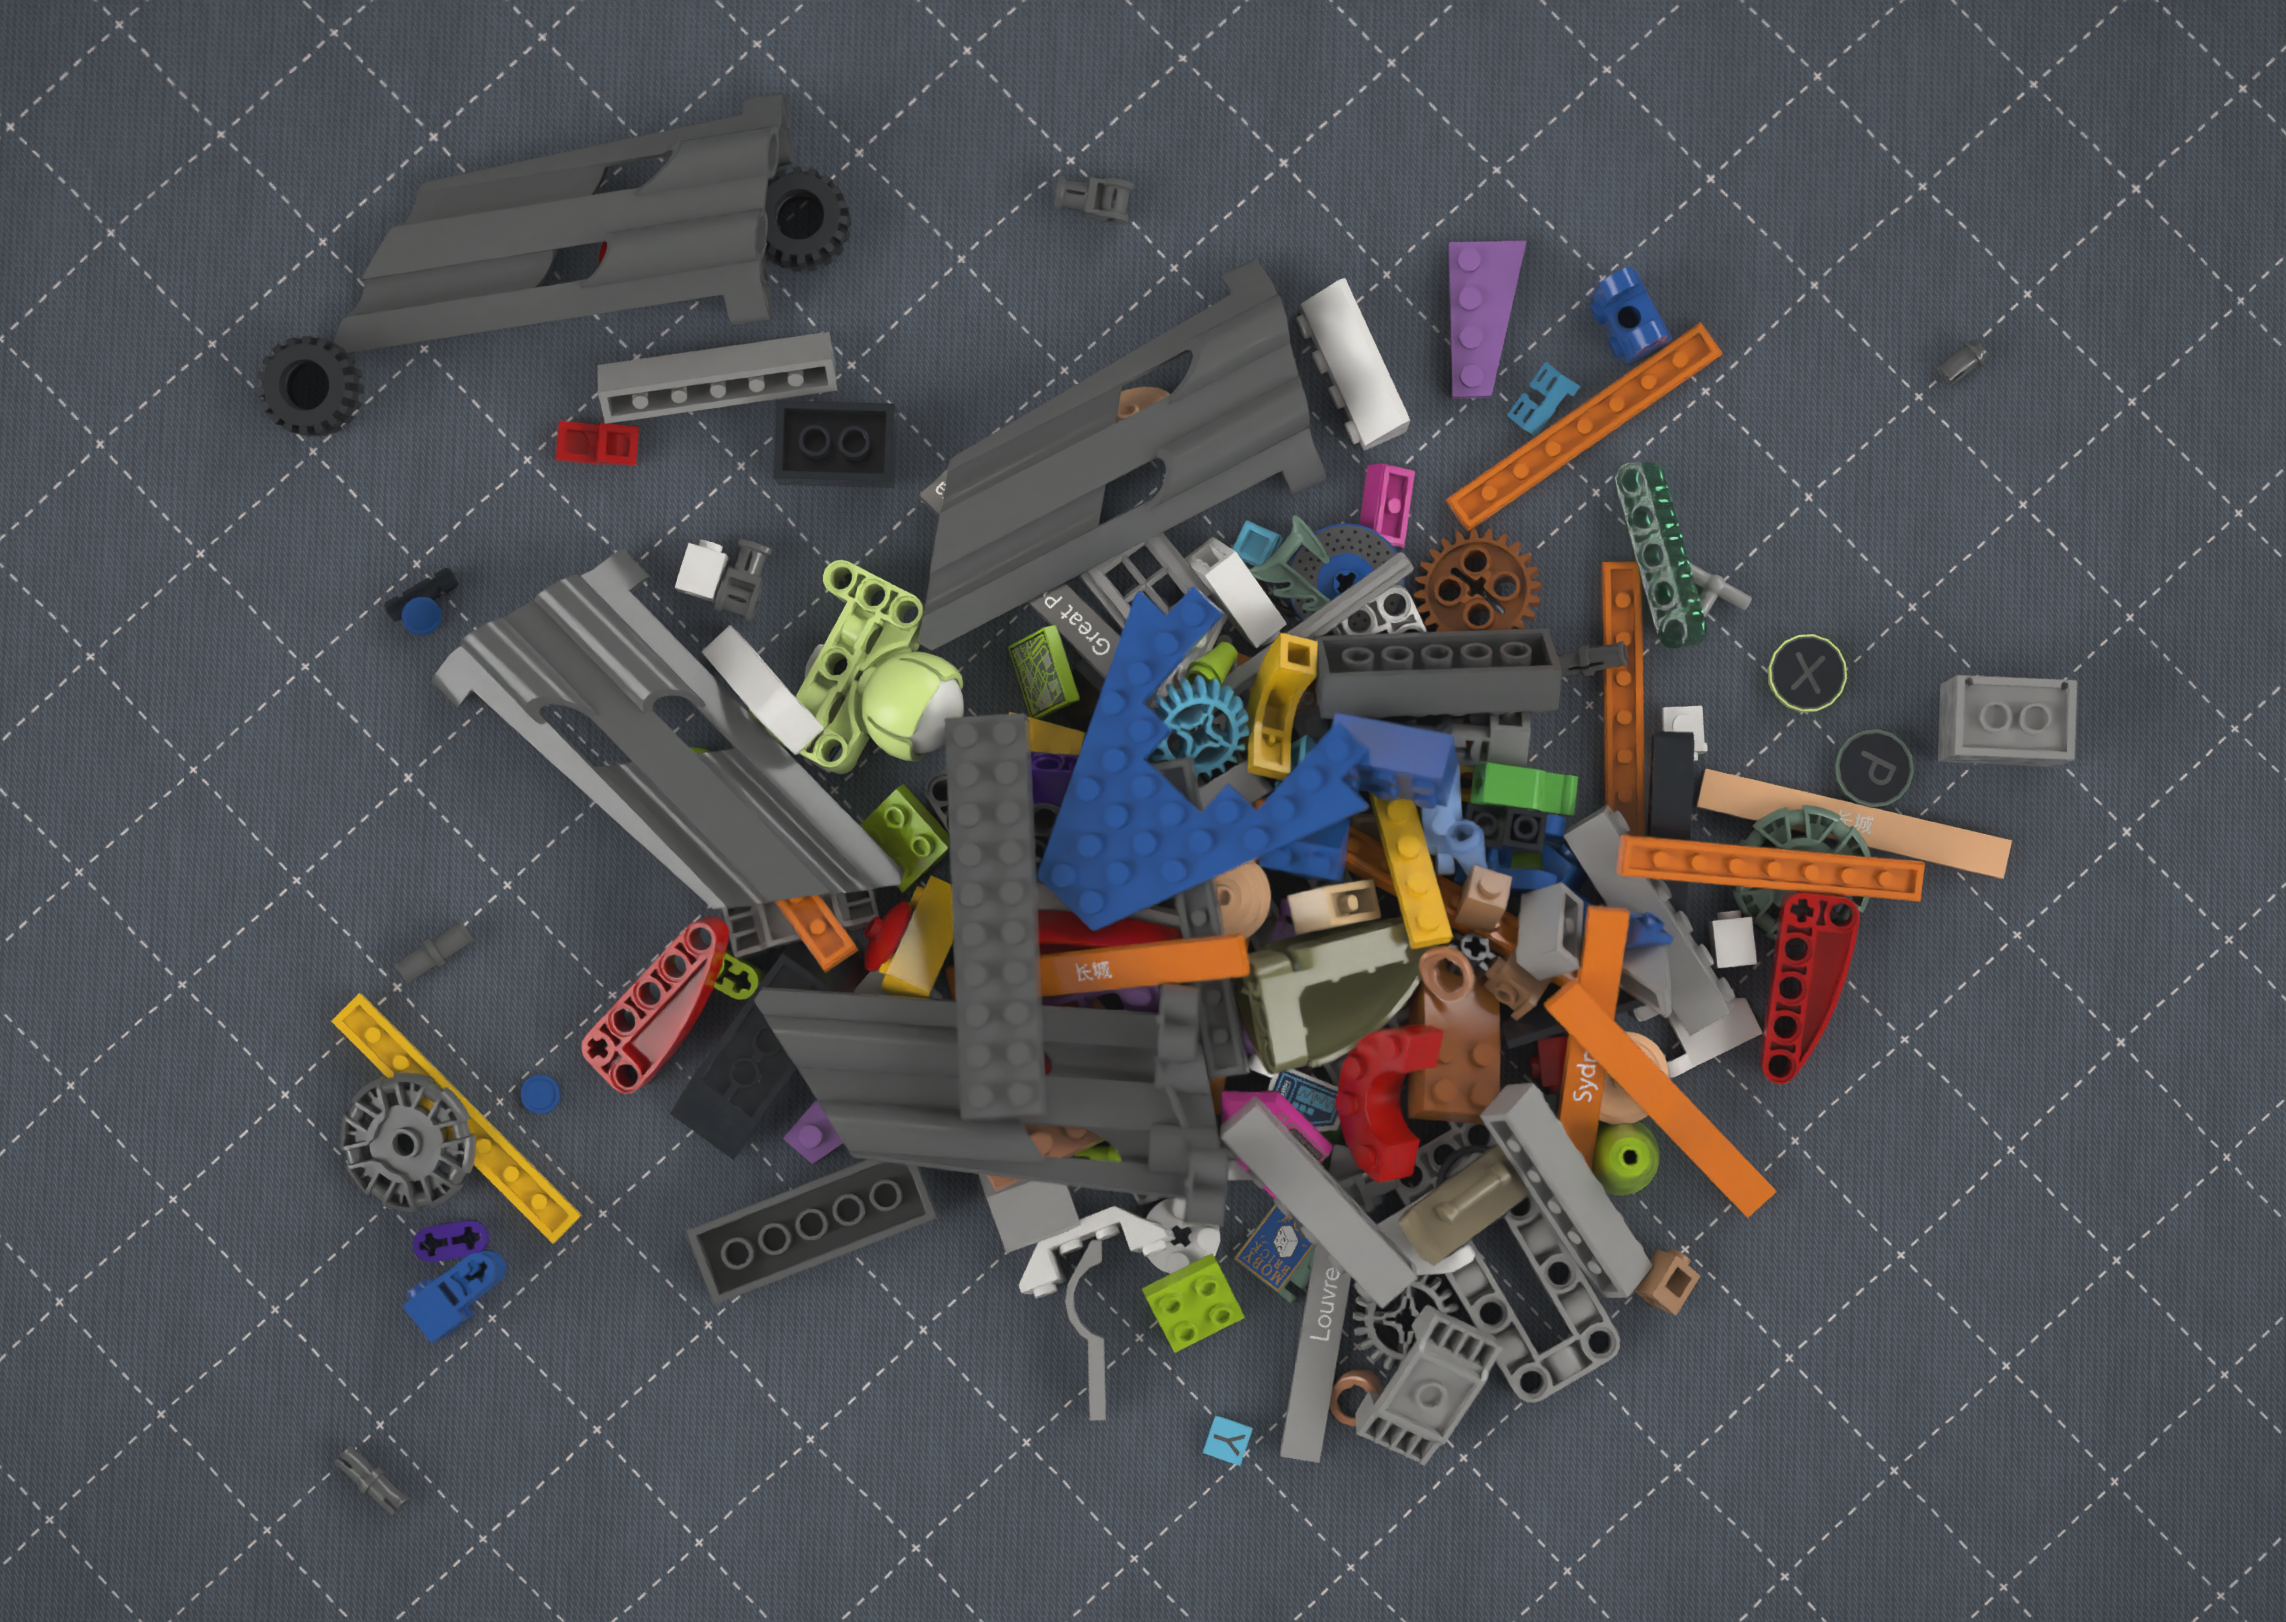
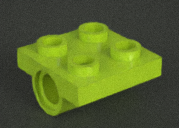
M905 784L898 787L860 825L904 871L901 885L897 886L902 893L949 853L950 835Z
M1213 1253L1142 1288L1174 1353L1245 1318Z

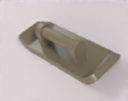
M1497 1143L1407 1209L1398 1220V1224L1419 1256L1430 1264L1436 1265L1529 1196L1531 1192Z

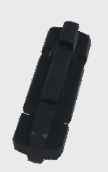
M444 568L434 574L435 578L431 579L428 577L402 592V597L395 596L385 602L384 607L389 617L393 621H399L402 619L401 615L404 606L410 600L418 597H427L435 600L441 596L440 593L442 591L447 593L456 588L458 580L452 570Z

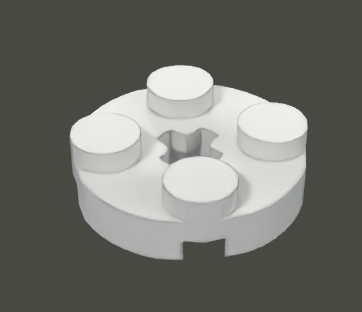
M1168 1198L1158 1203L1149 1212L1146 1219L1170 1231L1176 1225L1181 1229L1188 1226L1192 1230V1233L1188 1236L1191 1243L1184 1247L1181 1243L1173 1245L1169 1241L1165 1243L1166 1250L1147 1257L1157 1268L1172 1274L1211 1253L1215 1257L1220 1244L1219 1226L1183 1224L1185 1200Z

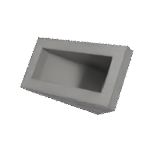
M1666 944L1624 949L1619 988L1667 1018L1672 1014L1670 966Z

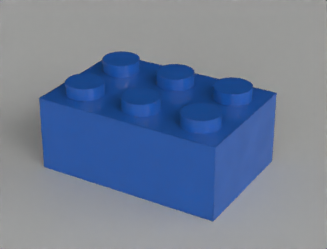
M1335 712L1332 727L1337 722L1341 723L1369 749L1365 756L1343 779L1356 793L1359 790L1372 792L1376 797L1387 801H1396L1397 798L1413 800L1415 805L1423 808L1434 809L1436 805L1447 807L1458 764L1453 735Z

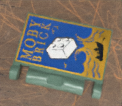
M1274 1204L1233 1259L1293 1304L1297 1297L1285 1289V1286L1290 1280L1302 1290L1309 1284L1315 1245L1306 1237L1301 1239L1293 1217H1287Z

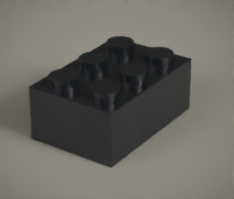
M776 400L774 479L778 485L895 488L897 409L895 404Z

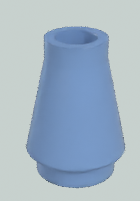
M1468 820L1453 824L1447 831L1445 845L1462 866L1465 874L1468 876L1474 865L1487 869L1483 830Z

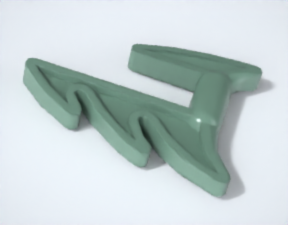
M1293 515L1291 518L1293 524L1291 534L1262 565L1249 568V571L1254 578L1274 583L1290 582L1289 586L1273 589L1272 593L1283 598H1313V601L1303 603L1301 606L1304 610L1316 612L1329 603L1330 600L1290 567L1287 561L1301 545H1304L1325 564H1328L1330 559L1312 530L1297 515Z

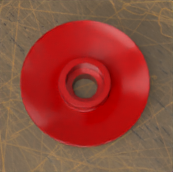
M901 901L892 907L881 919L874 916L868 923L864 931V937L869 939L865 952V969L873 973L879 970L881 965L888 961L899 945L910 921L912 913L910 903Z

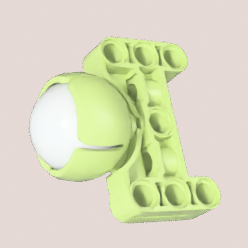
M837 560L830 563L824 571L823 583L826 589L845 602L846 605L796 695V698L824 727L798 754L833 773L846 774L856 766L857 760L869 740L868 735H870L878 747L889 755L906 761H920L925 758L926 753L937 750L946 744L945 718L963 717L964 702L961 692L963 678L958 670L945 659L926 652H916L920 646L919 636L925 604L907 591L848 561ZM852 574L849 586L839 589L838 583L842 576ZM884 590L885 597L882 603L877 606H871L872 596L876 592ZM918 607L916 619L911 623H904L905 613L911 608ZM842 659H847L846 670L840 675H834L836 663ZM749 708L748 712L780 745L786 747L767 727H764V724ZM842 745L843 752L841 757L835 762H830V751L833 747Z

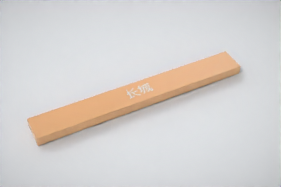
M1704 769L1695 808L1757 822L1767 814L1787 807L1789 811L1802 809V805L1817 806L1840 815V820L1849 828L1854 826L1870 849L2004 879L2012 840ZM1804 825L1790 826V830L1805 833ZM1829 833L1826 836L1827 839L1839 841V839L1831 833Z

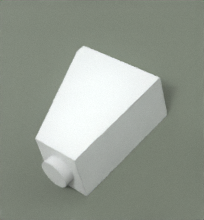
M1211 537L1184 558L1211 592L1210 597L1219 608L1229 614L1227 618L1247 642L1257 648L1260 645L1263 646L1271 643L1279 636V630L1287 625V623L1236 551L1216 538Z

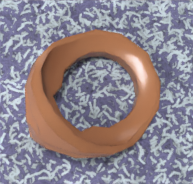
M1435 946L1421 956L1419 970L1422 980L1427 988L1442 1001L1453 1003L1464 999L1473 987L1474 974L1470 962L1461 951L1449 946ZM1444 958L1456 962L1463 972V986L1457 992L1447 990L1439 979L1440 972L1437 966Z
M1352 1370L1344 1373L1335 1381L1329 1405L1331 1413L1340 1423L1356 1426V1417L1344 1414L1338 1405L1339 1394L1344 1389L1351 1388L1355 1384L1364 1388L1367 1393L1370 1390L1379 1395L1382 1394L1380 1380L1370 1370Z

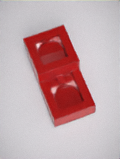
M559 421L555 461L594 465L636 466L639 427Z

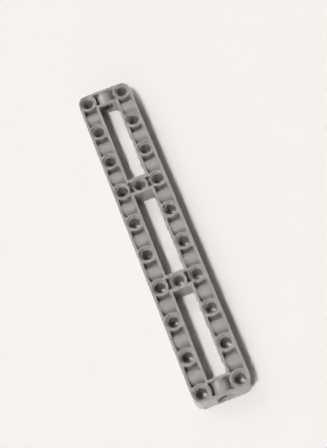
M1225 713L1214 718L1212 721L1218 729L1223 731L1226 721ZM1176 740L1169 746L1178 751L1180 743ZM1211 746L1203 748L1200 752L1207 750ZM1246 747V750H1234L1238 757V764L1248 759V747ZM1199 773L1197 777L1199 788L1205 785L1200 776L1202 773ZM1268 778L1271 784L1275 786L1276 779ZM1345 869L1343 884L1354 882L1347 869ZM1304 879L1310 890L1335 885ZM1272 897L1265 921L1251 935L1250 942L1256 952L1263 950L1264 945L1268 943L1280 916L1279 909ZM1409 1003L1404 1010L1398 1011L1388 1021L1391 1028L1409 1025ZM1349 1052L1335 1060L1322 1064L1333 1085L1336 1087L1339 1084L1343 1062ZM1448 1121L1450 1129L1418 1147L1415 1165L1421 1172L1419 1183L1412 1187H1406L1401 1183L1400 1179H1396L1399 1188H1396L1395 1191L1405 1207L1431 1190L1436 1189L1438 1172L1441 1167L1434 1161L1435 1149L1439 1145L1447 1144L1455 1152L1461 1147L1471 1146L1468 1140V1131L1476 1124ZM1481 1124L1489 1133L1488 1141L1483 1146L1492 1147L1497 1144L1496 1139L1486 1124ZM1482 1153L1467 1154L1456 1160L1446 1173V1178L1463 1169L1482 1155ZM1530 1194L1527 1196L1529 1205L1525 1213L1513 1215L1509 1211L1503 1217V1220L1529 1260L1528 1263L1549 1299L1554 1303L1566 1322L1569 1334L1566 1335L1567 1338L1544 1352L1536 1351L1471 1239L1461 1245V1247L1465 1244H1469L1476 1255L1473 1261L1452 1273H1444L1475 1328L1494 1336L1503 1348L1495 1362L1511 1390L1520 1399L1535 1403L1547 1398L1610 1361L1618 1353L1620 1338L1574 1257L1533 1195ZM1555 1262H1564L1569 1270L1567 1279L1560 1284L1552 1283L1548 1276V1270ZM1487 1302H1496L1501 1310L1499 1319L1491 1324L1484 1323L1480 1318L1481 1307ZM1598 1330L1605 1331L1609 1338L1607 1348L1601 1352H1593L1588 1344L1590 1335ZM1528 1371L1538 1372L1541 1378L1539 1388L1533 1392H1525L1520 1386L1522 1375Z

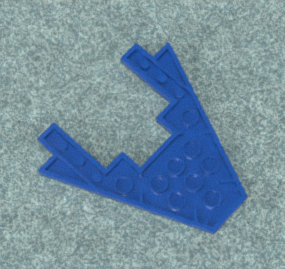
M1192 587L1168 614L1162 611L1143 592L1139 591L1135 595L1037 877L1093 931L1103 929L1366 810L1370 806L1343 781L1344 777L1365 756L1369 749L1339 722L1332 727L1258 810L1231 784H1227L1201 812L1147 760L1173 729L1151 710L1145 702L1225 615L1196 587Z

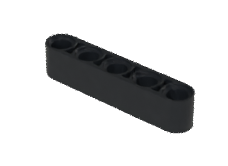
M1652 732L1647 837L1690 841L1694 769L1693 732ZM1662 879L1672 898L1668 899L1676 913L1681 910L1686 916L1688 882Z

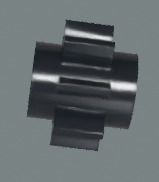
M1472 929L1464 938L1460 933L1456 932L1449 942L1450 945H1448L1463 953L1470 962L1474 975L1479 979L1488 971L1487 966L1495 958L1494 954L1489 953L1488 943L1490 940L1475 934V931ZM1447 960L1449 967L1447 971L1461 977L1462 981H1464L1461 968L1456 962Z

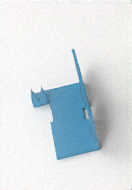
M1545 362L1531 381L1530 387L1534 390L1537 389L1546 398L1538 406L1529 399L1530 396L1523 393L1507 416L1527 432L1538 436L1565 395L1568 393L1574 396L1581 386ZM1547 370L1544 377L1541 379L1540 382H1538L1539 378L1542 376L1544 371ZM1556 377L1557 380L1555 381V383L1553 384V386L1550 388V390L1547 391L1546 389H1547L1548 386L1551 384V382L1553 381V379ZM1523 402V403H1524L1523 406L1520 408V410H1519V411L1517 412V414L1515 415L1514 413L1516 412V410L1518 409V407H1519V406L1521 405V403ZM1533 409L1534 412L1526 421V423L1523 422L1527 415L1530 413V411Z

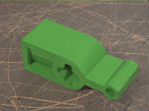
M1488 762L1474 764L1470 804L1508 809L1510 806L1563 816H1574L1578 777Z

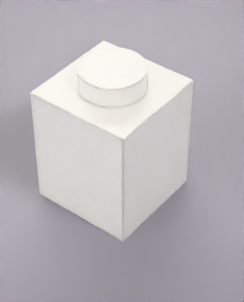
M700 540L699 546L688 543L675 589L678 592L715 603L730 560L726 554L721 553L723 546L705 540Z
M1741 910L1717 913L1718 920L1708 922L1711 956L1714 962L1713 969L1757 964L1752 917L1741 918Z

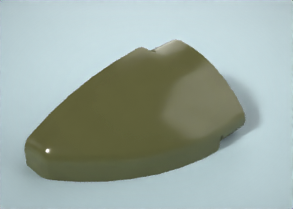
M1397 916L1270 942L1264 945L1263 950L1247 954L1251 971L1247 976L1233 977L1243 1024L1254 1050L1267 1073L1273 1075L1306 1065L1311 1067L1322 1065L1356 1048V1044L1366 1035L1379 1031L1409 999L1422 979L1419 970L1421 956L1431 948L1438 946V944L1411 949L1403 917Z

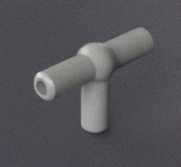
M1683 561L1678 570L1679 575L1704 588L1690 612V617L1699 622L1704 621L1718 596L1742 610H1746L1752 601L1750 595L1726 583L1720 575H1712L1688 561Z

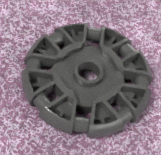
M396 1072L394 1077L386 1079L384 1076L373 1079L352 1098L353 1105L350 1111H345L341 1122L340 1147L341 1151L345 1150L348 1164L345 1166L349 1175L368 1197L374 1195L382 1201L381 1205L390 1209L420 1212L422 1207L425 1206L436 1208L443 1205L464 1186L462 1180L465 1174L471 1173L474 1165L476 1137L475 1134L470 1133L467 1121L471 1118L465 1106L448 1087L443 1090L434 1084L433 1078L412 1072ZM392 1093H396L399 1103L391 1106L389 1096ZM424 1097L434 1102L431 1111L420 1106ZM366 1113L374 1117L370 1125L364 1119ZM452 1125L455 1139L447 1140L448 1130L446 1127ZM400 1133L408 1134L413 1139L414 1150L412 1153L404 1152L399 1147L398 1137ZM369 1145L373 1158L364 1159L361 1147ZM442 1161L451 1166L448 1173L438 1169ZM382 1175L392 1180L390 1186L381 1182ZM421 1180L424 1191L419 1192L418 1189H415L413 1181Z

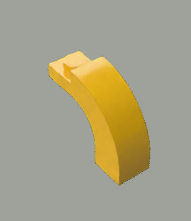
M1280 633L1267 651L1257 672L1246 710L1249 719L1244 724L1250 730L1249 736L1243 737L1246 747H1248L1247 773L1284 781L1290 775L1293 720L1302 694L1317 676V641Z

